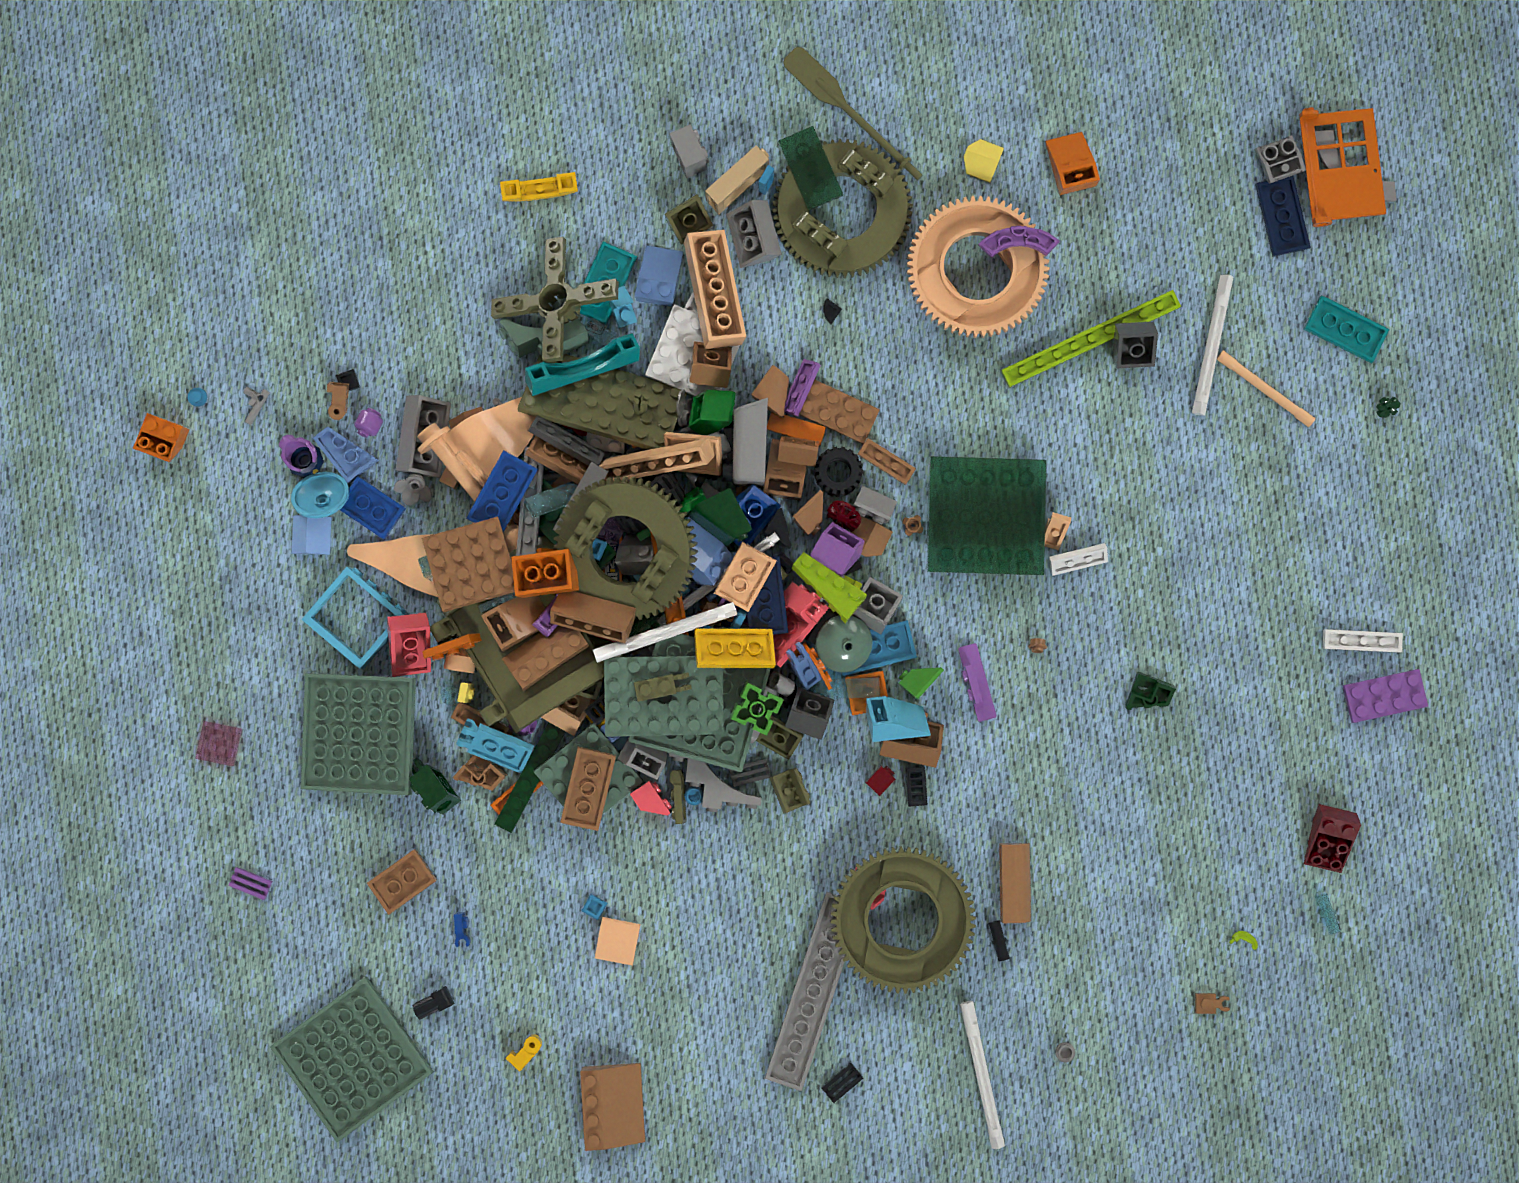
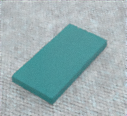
M603 241L583 284L616 279L619 282L618 288L625 286L638 257ZM609 301L580 306L581 315L606 326L613 313Z
M1321 295L1303 330L1372 364L1390 329Z

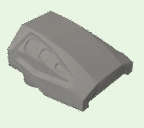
M1292 135L1254 149L1259 156L1269 184L1306 171L1301 152L1296 146Z

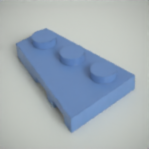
M326 427L313 437L314 441L348 484L379 461L330 427Z

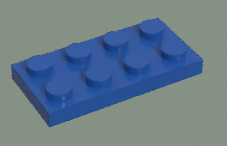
M503 450L466 519L476 523L498 517L502 532H504L538 468Z

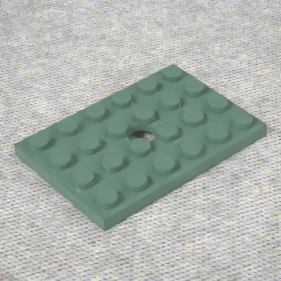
M696 656L612 657L604 660L605 737L724 734L723 668H697ZM689 672V677L682 680H674L675 687L691 684L692 689L676 692L677 694H673L668 703H660L657 698L637 701L634 682L669 674L677 675Z

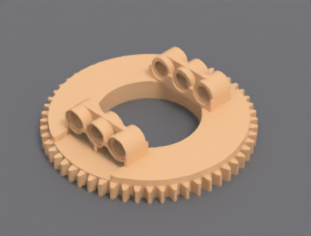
M972 196L969 202L964 197L963 203L956 199L955 205L951 201L948 203V208L942 205L941 211L936 209L934 212L935 216L930 214L928 217L930 221L925 219L923 221L924 226H919L918 230L920 233H915L914 237L916 239H912L911 242L914 246L909 248V251L913 254H908L907 259L911 260L907 262V267L911 268L907 270V274L912 275L908 278V282L913 283L910 285V290H916L912 296H919L916 304L923 303L920 310L927 309L925 316L932 314L931 321L937 319V326L943 323L944 330L949 327L952 334L957 330L959 336L964 332L966 337H969L970 333L973 334L974 338L978 334L984 338L986 333L992 337L994 331L997 335H1000L1001 329L1006 333L1008 326L1014 329L1015 323L1020 325L1022 322L1021 318L1026 320L1028 317L1026 313L1031 315L1033 312L1032 308L1038 306L1036 301L1040 302L1042 299L1040 295L1045 293V290L1041 287L1047 286V282L1044 280H1047L1049 275L1045 273L1050 270V267L1044 266L1049 263V259H1045L1046 256L1035 249L1018 246L1007 248L997 253L1010 269L1011 275L1003 291L989 299L973 300L960 295L944 272V259L947 251L962 238L976 235L987 237L997 230L1011 226L1035 228L1036 224H1028L1031 218L1023 219L1024 212L1018 215V207L1012 211V204L1010 203L1005 207L1004 200L999 205L997 198L991 202L990 197L983 201L982 196H979L978 201H976L975 197Z

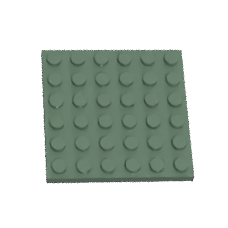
M679 634L656 642L652 656H696L694 637ZM723 668L724 734L630 736L628 742L742 772L753 734L752 723L747 721L746 725L732 720L730 715L736 703L741 705L743 701L740 694L746 681L761 688V694H764L771 668ZM672 695L658 697L657 700L665 704L671 700ZM758 703L752 706L753 713L759 712L760 707Z
M305 673L301 789L412 795L410 787L412 783L409 778L412 776L416 678Z
M367 976L270 1046L336 1142L342 1140L434 1072Z

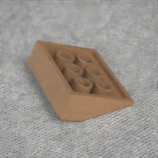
M641 1063L582 1067L580 1075L585 1151L606 1150L645 1142Z

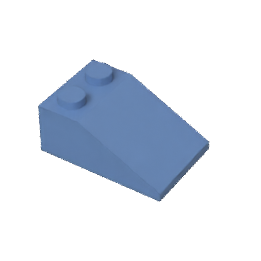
M646 245L637 282L636 301L673 307L683 251Z
M691 519L687 525L694 526L690 533L696 534L692 541L698 543L695 547H692L698 550L697 554L692 555L698 558L696 562L692 563L696 566L694 570H690L694 573L692 578L698 585L715 586L732 560L733 555L721 541Z

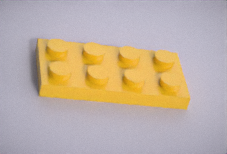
M695 628L694 630L697 668H774L776 665L772 629Z

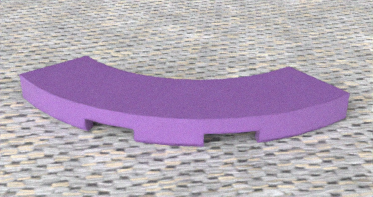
M1011 226L991 233L978 246L991 258L1002 250L1018 246L1035 249L1044 256H1047L1060 241L1041 229Z

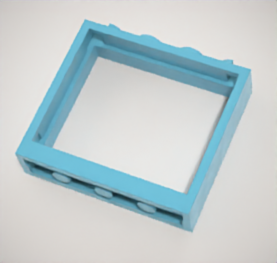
M346 567L301 620L359 669H365L387 643L388 628L365 655L361 657L314 616L348 576L394 615H406V610L400 604L395 606L391 602L392 598L384 591L380 593L376 589L378 586L370 579L366 581L362 578L363 573L357 568Z

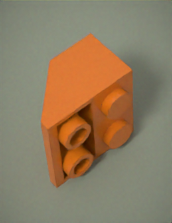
M147 413L133 449L170 462L182 449L190 429Z

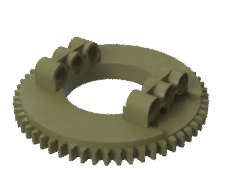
M831 139V144H827L824 141L823 146L817 143L815 149L810 146L809 152L803 150L802 157L797 155V161L791 160L792 167L786 166L788 173L782 172L781 176L784 179L778 180L781 186H776L775 188L779 193H774V198L777 200L773 201V206H776L773 209V213L777 215L773 216V221H779L775 224V228H781L777 231V235H783L780 238V242H786L784 245L785 249L791 248L789 255L796 253L794 256L795 261L801 258L800 265L807 262L806 269L813 266L814 273L821 269L822 276L827 271L828 277L835 273L836 278H838L840 273H842L843 278H846L847 273H849L851 278H854V272L861 276L862 270L868 274L869 267L873 271L876 270V264L882 267V260L888 262L889 258L887 255L893 257V250H899L897 244H903L904 241L901 238L907 237L904 231H909L910 228L906 224H911V219L908 217L912 216V211L908 209H911L913 204L908 202L912 200V196H907L910 193V189H905L908 186V182L902 181L905 175H898L901 169H894L896 163H889L891 160L890 156L884 159L885 152L877 154L878 148L872 151L871 144L865 148L864 142L857 145V140L850 143L849 139L846 142H842L839 139L838 143H835ZM838 176L853 178L872 193L876 203V216L871 226L860 236L844 240L809 213V201L814 190L824 181Z
M616 476L614 481L612 477H609L607 481L601 479L599 484L597 482L592 483V487L588 485L585 487V490L579 491V495L573 497L574 501L568 502L570 507L567 506L563 509L565 513L560 515L562 520L557 522V525L561 528L555 530L559 535L554 537V540L558 541L554 548L558 550L569 549L578 574L579 590L575 592L636 608L634 620L636 616L639 620H642L644 615L646 618H650L651 613L656 616L659 613L658 610L662 613L665 607L669 608L672 605L671 602L675 603L678 600L677 597L680 598L683 595L681 591H685L687 589L686 585L691 583L689 578H692L694 573L690 570L696 568L692 563L698 559L692 556L698 553V550L692 548L698 544L692 541L696 534L690 533L694 526L687 525L691 519H684L687 512H680L683 506H675L677 499L671 501V493L665 496L664 488L657 491L658 484L651 487V481H647L644 485L643 478L636 482L634 476L630 480H628L627 476H624L622 481L619 476ZM629 516L635 518L649 528L656 540L658 552L637 582H620L612 579L596 563L592 544L610 517Z
M899 846L898 852H896L894 847H891L890 853H888L886 848L883 849V854L876 851V857L869 854L868 861L862 858V865L855 864L856 870L850 868L851 876L845 874L844 876L847 881H840L843 888L836 889L840 895L833 897L838 902L832 904V907L836 910L830 913L836 917L830 920L832 924L836 925L831 928V931L837 932L832 937L834 940H839L835 943V946H842L838 953L839 955L845 954L842 958L843 962L850 960L847 967L851 968L854 966L852 972L854 974L860 972L859 979L866 976L865 982L867 984L873 980L872 986L874 988L880 984V990L887 986L888 992H891L893 987H895V991L898 994L901 988L905 994H907L908 988L911 989L912 993H915L916 987L923 991V985L931 989L930 982H933L936 986L938 985V978L944 982L943 975L946 974L950 977V969L957 971L955 963L962 965L959 958L967 957L963 951H970L966 944L973 943L968 937L975 936V933L970 929L976 928V925L971 923L976 917L970 915L975 912V908L969 907L974 901L967 899L971 896V893L964 892L968 886L961 885L964 879H957L959 875L957 871L952 873L954 867L949 866L946 868L948 862L943 861L940 863L941 857L939 856L933 859L934 854L932 852L926 856V850L923 849L919 854V849L916 847L911 852L910 846H907L905 852L902 846ZM894 886L927 893L935 905L937 911L935 932L929 942L917 951L877 943L870 933L868 925L870 907L875 898L889 887Z

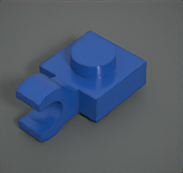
M465 912L454 914L456 947L460 946V939L466 941V947L470 946L471 943L470 937L465 934V928L469 926L468 917H465Z

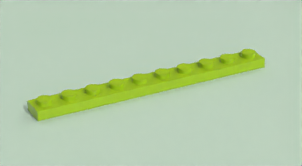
M1171 290L1001 370V373L1008 388L1013 387L1113 340L1115 324L1151 322L1179 309L1181 305L1174 290Z

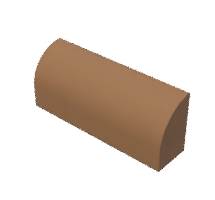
M575 591L563 592L558 594L550 610V623L626 644L634 623L636 608Z
M999 843L1001 922H1031L1030 843Z

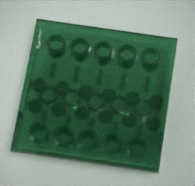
M931 456L927 501V572L1044 575L1046 460Z

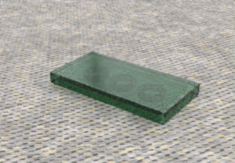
M813 126L778 140L808 211L843 196V192Z

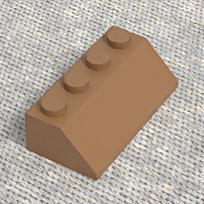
M558 625L548 637L540 632L506 655L502 660L523 691H525L585 650L589 645L580 631Z

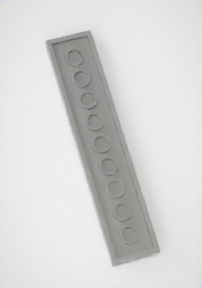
M827 891L765 1075L767 1080L799 1091L803 1089L844 965L842 958L845 954L839 955L838 953L842 946L836 947L835 943L839 940H834L832 937L837 932H832L831 928L836 925L830 922L831 919L836 918L830 913L836 910L832 907V904L838 902L833 898L838 895Z

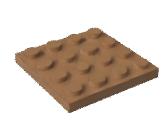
M498 517L422 538L443 612L515 592L512 562Z

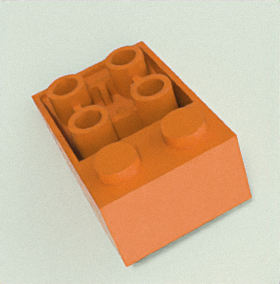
M1082 132L1045 141L1059 195L1096 187L1100 177L1096 162Z

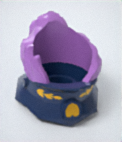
M293 435L282 437L279 442V447L282 449L280 456L292 474L305 478L320 472L324 460L319 447L314 446L303 437L295 438Z

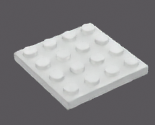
M675 304L673 305L645 376L681 390L685 389V392L692 396H696L706 389L722 390V387L717 388L689 383L694 341L703 342L698 314ZM740 345L729 346L732 347L731 366Z

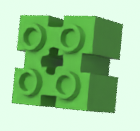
M746 681L740 694L743 701L741 705L736 703L730 718L743 725H746L748 721L752 723L751 728L767 736L774 722L770 719L772 712L778 713L784 699L770 692H767L765 696L761 694V688ZM758 703L761 711L753 713L752 706Z

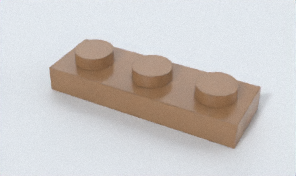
M867 438L857 454L904 485L907 484L916 470L915 467Z

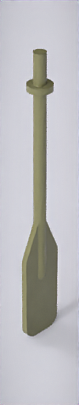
M796 47L785 57L783 61L784 67L819 101L843 109L900 163L899 168L901 171L906 169L917 181L923 176L910 163L912 161L910 157L904 158L846 103L838 81L804 48Z

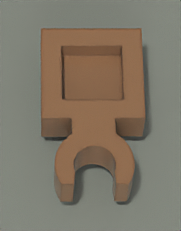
M1195 993V1013L1216 1014V1008L1227 1012L1230 1008L1223 1007L1222 1002L1230 1000V998L1220 996L1216 999L1215 993Z

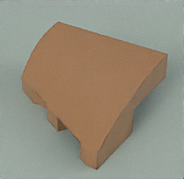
M473 755L452 778L493 791L508 774L497 764Z

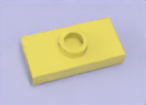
M464 682L460 684L458 702L471 703L475 694L474 684Z

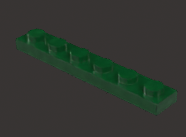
M548 722L501 810L495 825L510 833L513 832L540 781L534 770L554 755L566 731Z

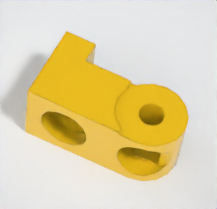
M535 1034L528 1036L524 1046L517 1054L512 1050L505 1059L520 1072L540 1050L542 1039Z

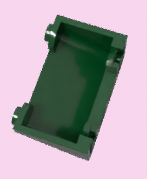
M730 488L698 503L684 517V519L689 517L721 541L730 552L735 550L734 546L736 543L733 541L737 539L740 542L748 538L747 533L752 530Z

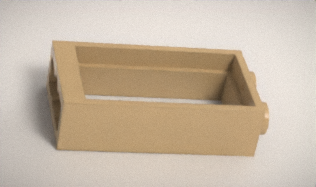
M757 145L753 147L705 190L708 204L718 214L723 212L761 178L766 167L769 165V154Z

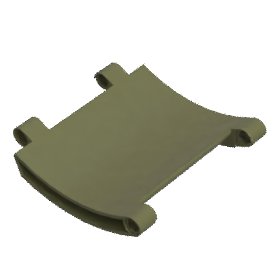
M545 535L538 537L537 549H556L554 544ZM517 549L509 552L510 558L516 556ZM515 592L443 612L446 618L430 626V631L438 645L448 642L456 635L459 638L467 634L480 633L482 641L474 643L475 647L465 650L495 698L491 705L479 710L488 727H492L504 718H507L515 733H518L551 710L604 679V660L597 663L593 649L597 647L588 633L580 631L589 647L523 691L502 658L539 634L540 631L502 652L481 616L498 605L516 598ZM558 593L539 596L545 608ZM438 598V600H437L436 602H437V604L439 605V607L441 608L440 601H439V598ZM621 654V655H618V656H615V657H626V656H625V654Z

